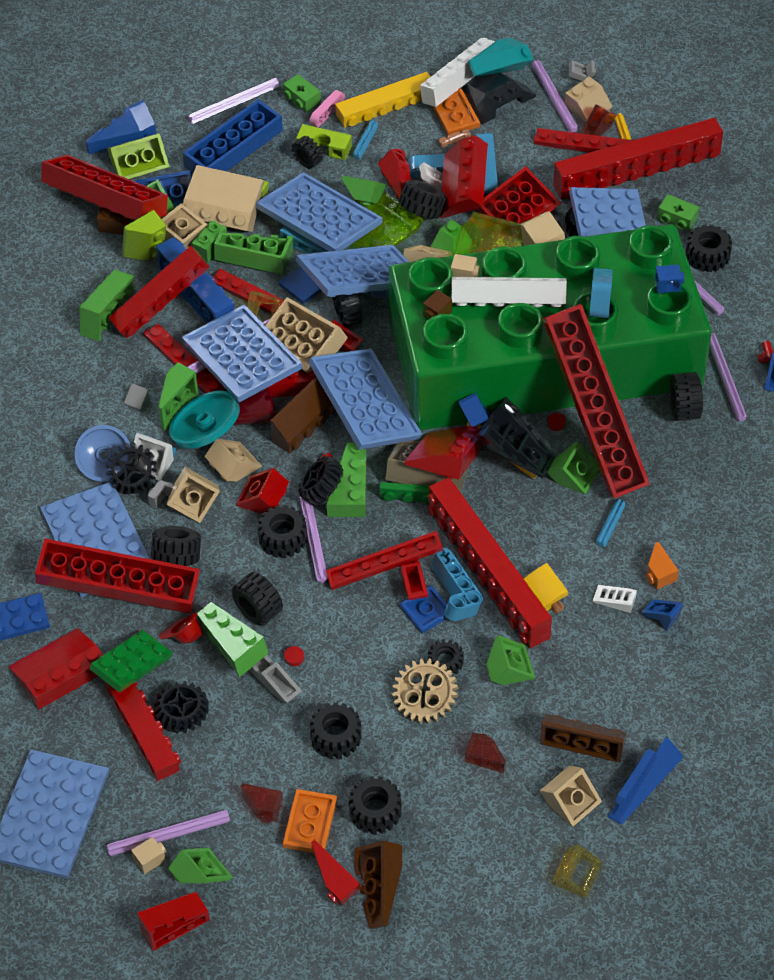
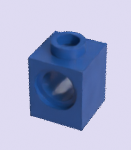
M679 265L656 266L655 283L657 292L681 291V284L684 283L685 279L684 273L680 272Z

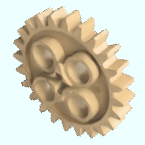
M420 659V664L418 665L415 661H412L413 667L410 668L408 665H405L407 671L400 670L401 678L395 677V681L398 684L392 685V687L397 692L392 693V696L398 699L394 703L396 706H399V712L405 711V718L411 715L412 722L416 718H418L420 724L424 719L430 724L431 718L438 722L439 715L443 718L446 717L445 710L452 712L449 705H456L455 700L452 699L458 697V693L454 692L458 690V685L454 684L456 678L451 677L453 674L451 670L446 671L447 667L445 664L440 667L438 660L434 665L431 659H428L427 664H424L423 659ZM429 674L430 676L427 682V687L429 691H426L425 693V707L421 708L424 699L422 692L425 691L426 687L425 679L426 675ZM421 677L422 680L420 683H412V680L414 678ZM436 679L442 681L439 686H433L432 682ZM416 696L419 698L416 703H409L411 697ZM432 699L439 700L435 706L429 705V701Z

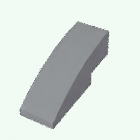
M268 655L249 669L274 696L285 704L302 693V690L277 662L274 663Z

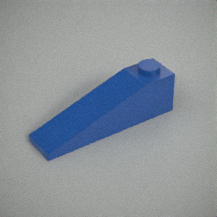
M141 100L127 107L121 117L111 120L112 124L106 129H100L86 141L88 154L106 151L109 147L156 134L155 123L145 102Z
M195 170L161 175L134 182L147 186L158 179L174 207H177L184 202Z

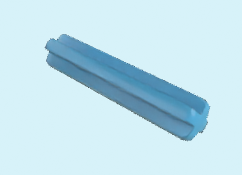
M369 121L353 151V158H362L378 128V121Z
M620 499L615 501L596 539L598 546L605 547L625 508V501Z

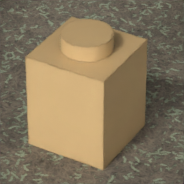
M455 254L451 270L453 277H478L480 266L477 265L476 257Z
M153 837L131 850L133 860L144 874L166 861L165 847L161 842L157 843Z

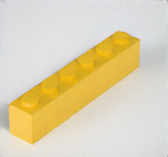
M424 72L336 103V116L343 127L346 128L348 126H355L362 121H369L379 115L383 116L388 112L400 110L410 104L414 105L422 101L420 85L431 76L428 72Z

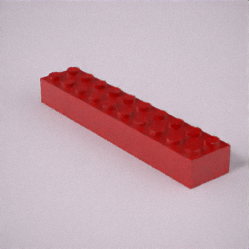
M714 117L554 162L553 187L561 200L571 199L569 193L571 187L606 188L612 185H620L630 180L635 181L640 177L652 176L661 171L667 172L675 167H684L689 163H698L703 159L715 158L721 153L724 131Z
M582 304L542 318L610 498H617L650 485Z
M448 477L429 486V514L431 517H436L439 528L442 531H446L449 542L452 545H456L459 556L466 559L469 570L477 574L479 584L487 588L488 596L492 601L495 600L497 602L500 613L507 616L510 627L518 631L520 641L523 644L526 643L529 648H532L550 639L552 617L452 480Z

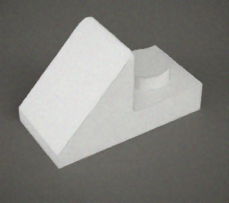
M425 162L422 163L419 168L423 182L441 190L443 173Z

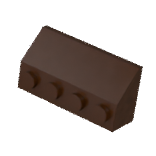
M317 377L270 420L272 443L289 454L294 449L297 450L302 441L313 434L317 426H322L330 414L333 415L336 412Z
M546 714L541 724L540 744L620 763L627 733L619 729L604 728L598 724L591 725L576 719L570 720L559 715Z

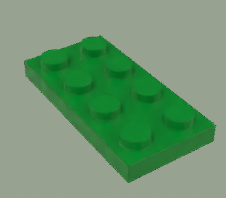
M142 630L91 663L90 670L120 693L172 657L173 652Z

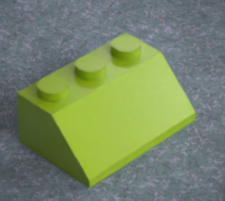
M160 133L107 148L116 174L127 179L170 167Z
M154 210L124 227L123 257L147 261L153 258L157 259L156 246L165 242L166 225Z

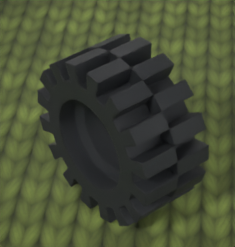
M303 136L291 146V151L294 152L293 156H296V161H299L304 167L307 166V169L310 170L323 160V151H320L321 147L317 146V142H313V138L310 139L309 136Z
M442 639V643L438 640L435 642V645L432 644L430 649H428L427 661L431 659L434 665L441 654H450L453 657V661L448 663L439 661L440 667L445 664L447 667L446 671L451 670L452 673H459L464 663L462 647H458L456 641L452 644L450 639L448 642Z

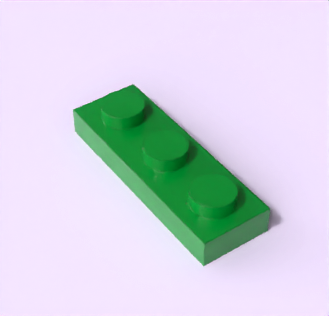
M380 482V499H385L386 501L403 500L408 503L421 501L429 504V486Z

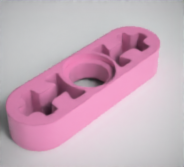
M335 90L312 113L310 124L319 128L329 117L328 115L335 111V104L344 101L345 94Z

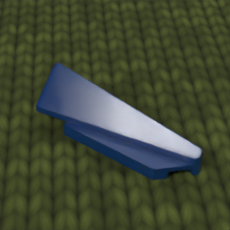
M665 737L656 753L647 749L615 800L617 804L608 818L622 825L681 761L683 755L670 739Z

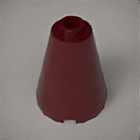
M265 388L238 402L240 412L233 425L271 422L270 420L277 415V412L274 413L275 404L269 388Z

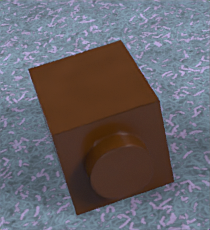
M439 290L423 303V316L427 320L439 314H450L452 312V298Z

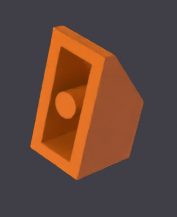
M657 542L648 564L646 578L650 585L653 584L656 589H659L677 581L679 570L661 544Z

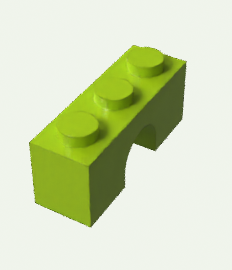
M302 124L296 137V141L303 136H309L310 139L313 138V142L318 143L317 146L326 145L329 147V157L346 160L352 147V135Z

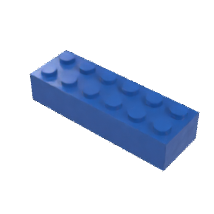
M259 99L184 151V167L187 170H195L196 165L228 171L283 131L282 116Z
M175 237L156 246L159 270L162 271L186 250L184 244ZM206 272L196 278L189 287L180 293L206 324L229 313L235 307L234 301L225 295L221 286L218 287L213 277Z

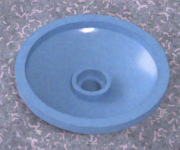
M98 425L86 430L80 436L75 446V461L79 470L91 480L109 482V479L113 476L106 475V472L111 471V469L106 468V465H112V463L107 459L108 457L115 458L111 452L115 451L118 454L120 452L117 449L118 446L125 450V443L131 449L128 438L119 429L108 425ZM107 452L108 457L102 458L101 454ZM132 454L125 455L120 461H130ZM119 466L116 468L118 478L125 473V470Z

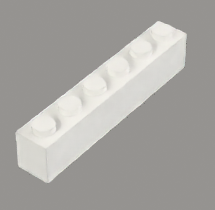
M480 38L422 83L420 88L423 103L437 107L470 81L474 75L468 61L495 43V41Z
M452 277V303L458 306H465L467 303H474L475 306H485L486 303H493L494 306H505V303H526L534 307H541L543 304H550L551 307H561L562 304H566L567 281L566 278Z

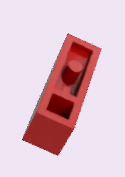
M314 839L311 842L312 850L328 893L327 897L334 904L338 902L342 906L360 889V883Z

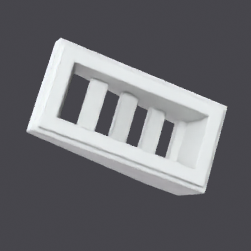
M598 585L593 602L631 613L637 590ZM602 591L606 592L604 598H600ZM609 594H613L612 599H608Z

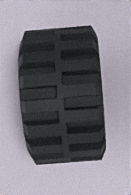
M407 180L398 202L404 209L415 215L436 219L441 214L447 196L433 185L418 180Z
M702 225V227H696L695 230L690 232L687 239L686 257L689 260V264H694L693 268L695 269L699 267L702 272H704V269L708 270V272H712V269H714L716 272L719 271V268H725V264L729 263L731 255V236L727 234L725 229L721 230L719 226Z
M697 372L673 374L671 377L670 403L676 421L701 418L703 412V391Z
M278 505L275 506V509H267L268 512H264L262 518H259L258 521L259 543L263 551L266 550L268 555L273 553L276 558H278V555L286 558L288 554L292 557L294 552L300 553L301 548L304 549L305 542H307V525L304 515L299 510L295 511L294 507L288 508L287 505H283V507ZM280 528H287L291 530L289 533L286 534H277L274 532L275 530Z
M167 526L156 529L152 533V560L182 566L194 565L199 561L201 535L197 531L181 526Z
M250 572L231 589L233 600L238 609L256 625L264 626L283 610L282 599L276 588L268 579L257 572Z
M334 702V705L328 703L325 704V708L319 707L318 713H313L312 719H310V739L317 753L320 751L323 757L328 754L329 759H333V756L342 759V755L345 754L348 757L350 756V751L354 753L357 750V746L361 743V720L358 713L354 712L351 706L347 708V704L344 703L342 705H338V702ZM331 726H341L346 729L344 733L339 735H331L325 732Z
M370 776L369 780L364 778L361 780V784L357 782L354 785V789H351L349 796V814L352 823H356V827L359 830L363 827V832L368 834V831L371 830L372 834L377 835V831H381V834L386 833V828L389 831L393 829V823L395 825L398 824L399 818H401L402 803L400 790H397L395 783L391 785V780L389 779L383 780V777L378 776V779H374V776ZM374 799L381 800L387 804L380 810H371L364 806L366 802Z

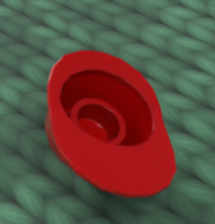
M197 613L172 623L160 633L159 638L167 639L173 637L182 644L195 641L203 634L196 620Z

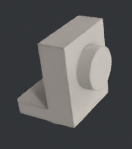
M573 60L569 63V77L583 81L595 75L596 68L595 61L590 60L587 66Z
M159 480L155 487L151 488L148 492L149 506L156 509L166 495L170 497L174 484Z

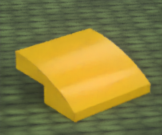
M548 563L524 578L547 611L552 609L553 603L568 596V590Z

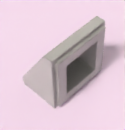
M132 384L124 405L141 410L149 398L148 389Z

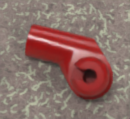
M764 341L761 344L764 352L757 356L761 364H767L771 360L774 351L770 341Z

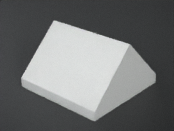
M136 433L134 440L136 449L141 444L143 445L142 452L147 448L150 450L147 456L150 454L155 456L151 461H156L157 465L152 466V468L158 470L157 473H151V475H154L156 480H162L174 460L172 445ZM140 456L138 466L147 472L146 460ZM133 464L132 467H130V466L128 467V470L138 471V470L134 467L135 464Z

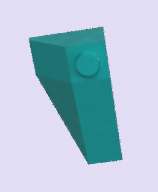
M513 38L499 39L470 59L468 64L475 77L520 70L534 59L527 44Z

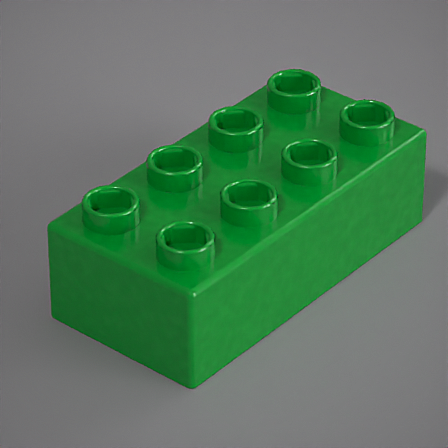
M673 224L661 226L646 225L633 230L585 237L571 236L558 241L516 247H497L489 251L461 254L477 258V265L480 266L478 277L566 278V304H562L561 307H551L550 304L534 307L526 303H505V306H494L493 303H486L485 306H475L474 303H467L465 306H458L452 303V312L450 314H439L427 320L423 316V303L433 293L439 290L452 298L453 272L451 266L454 256L441 258L426 257L413 262L393 264L389 267V325L411 415L420 430L466 424L468 419L458 401L476 393L489 415L505 397L520 409L523 415L575 407L542 318L578 304H582L618 400L670 393V380L673 374L697 372L702 387L704 385L712 330L677 227ZM679 265L680 272L684 273L685 279L684 283L681 284V291L658 293L655 283L656 266ZM594 268L613 269L609 318L589 316Z

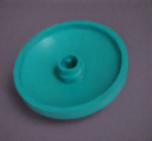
M213 391L203 394L187 403L175 415L169 427L170 437L178 447L184 449H194L210 444L223 436L233 426L240 412L239 403L227 391Z

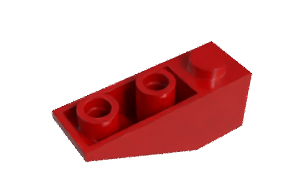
M390 149L380 160L378 166L381 169V174L389 181L388 185L394 189L395 195L399 199L406 181L411 180L410 167L401 153Z

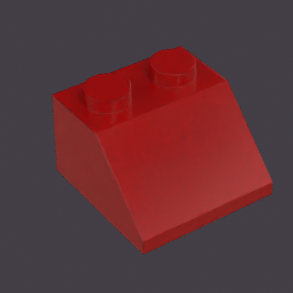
M275 468L249 477L236 506L261 514L267 513V509H275V506L279 505L281 498L287 491L286 488L289 481Z

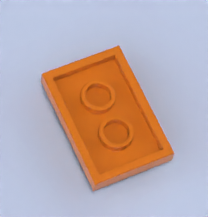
M461 88L437 107L432 106L447 135L458 131L461 132L464 129L472 130L480 127V121Z
M296 789L283 841V848L313 853L311 842L315 839L326 850L337 804V796Z

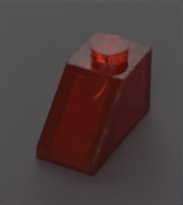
M595 104L581 134L603 135L611 127L617 114L604 106Z
M473 732L465 751V762L504 773L506 760L493 738L483 733Z
M242 783V797L256 818L264 823L277 822L283 804V792Z

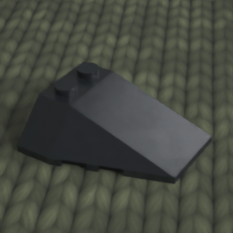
M503 73L475 76L461 87L482 125L496 118L497 108L517 98L522 103H525L536 97V94L526 85Z
M505 397L490 413L488 420L484 421L475 437L492 452L543 479L555 457L541 438L537 440L532 433L533 427L530 424L527 426L521 418L523 414L520 409Z

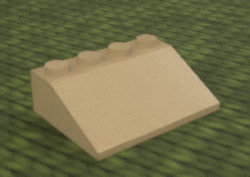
M196 165L183 205L205 222L210 223L213 220L223 226L252 232L258 210L256 202L260 200L264 180Z
M288 297L265 325L302 363V370L307 373L312 371L308 363L311 357L337 353L348 338L340 327Z

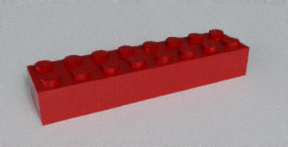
M70 155L42 161L41 182L48 184L50 187H56L62 192H68L73 194L74 197H80L85 199L86 202L95 203L98 207L107 208L113 213H119L123 217L137 220L153 210L159 217L167 215V194Z
M44 538L35 571V579L37 584L191 614L200 579V569Z

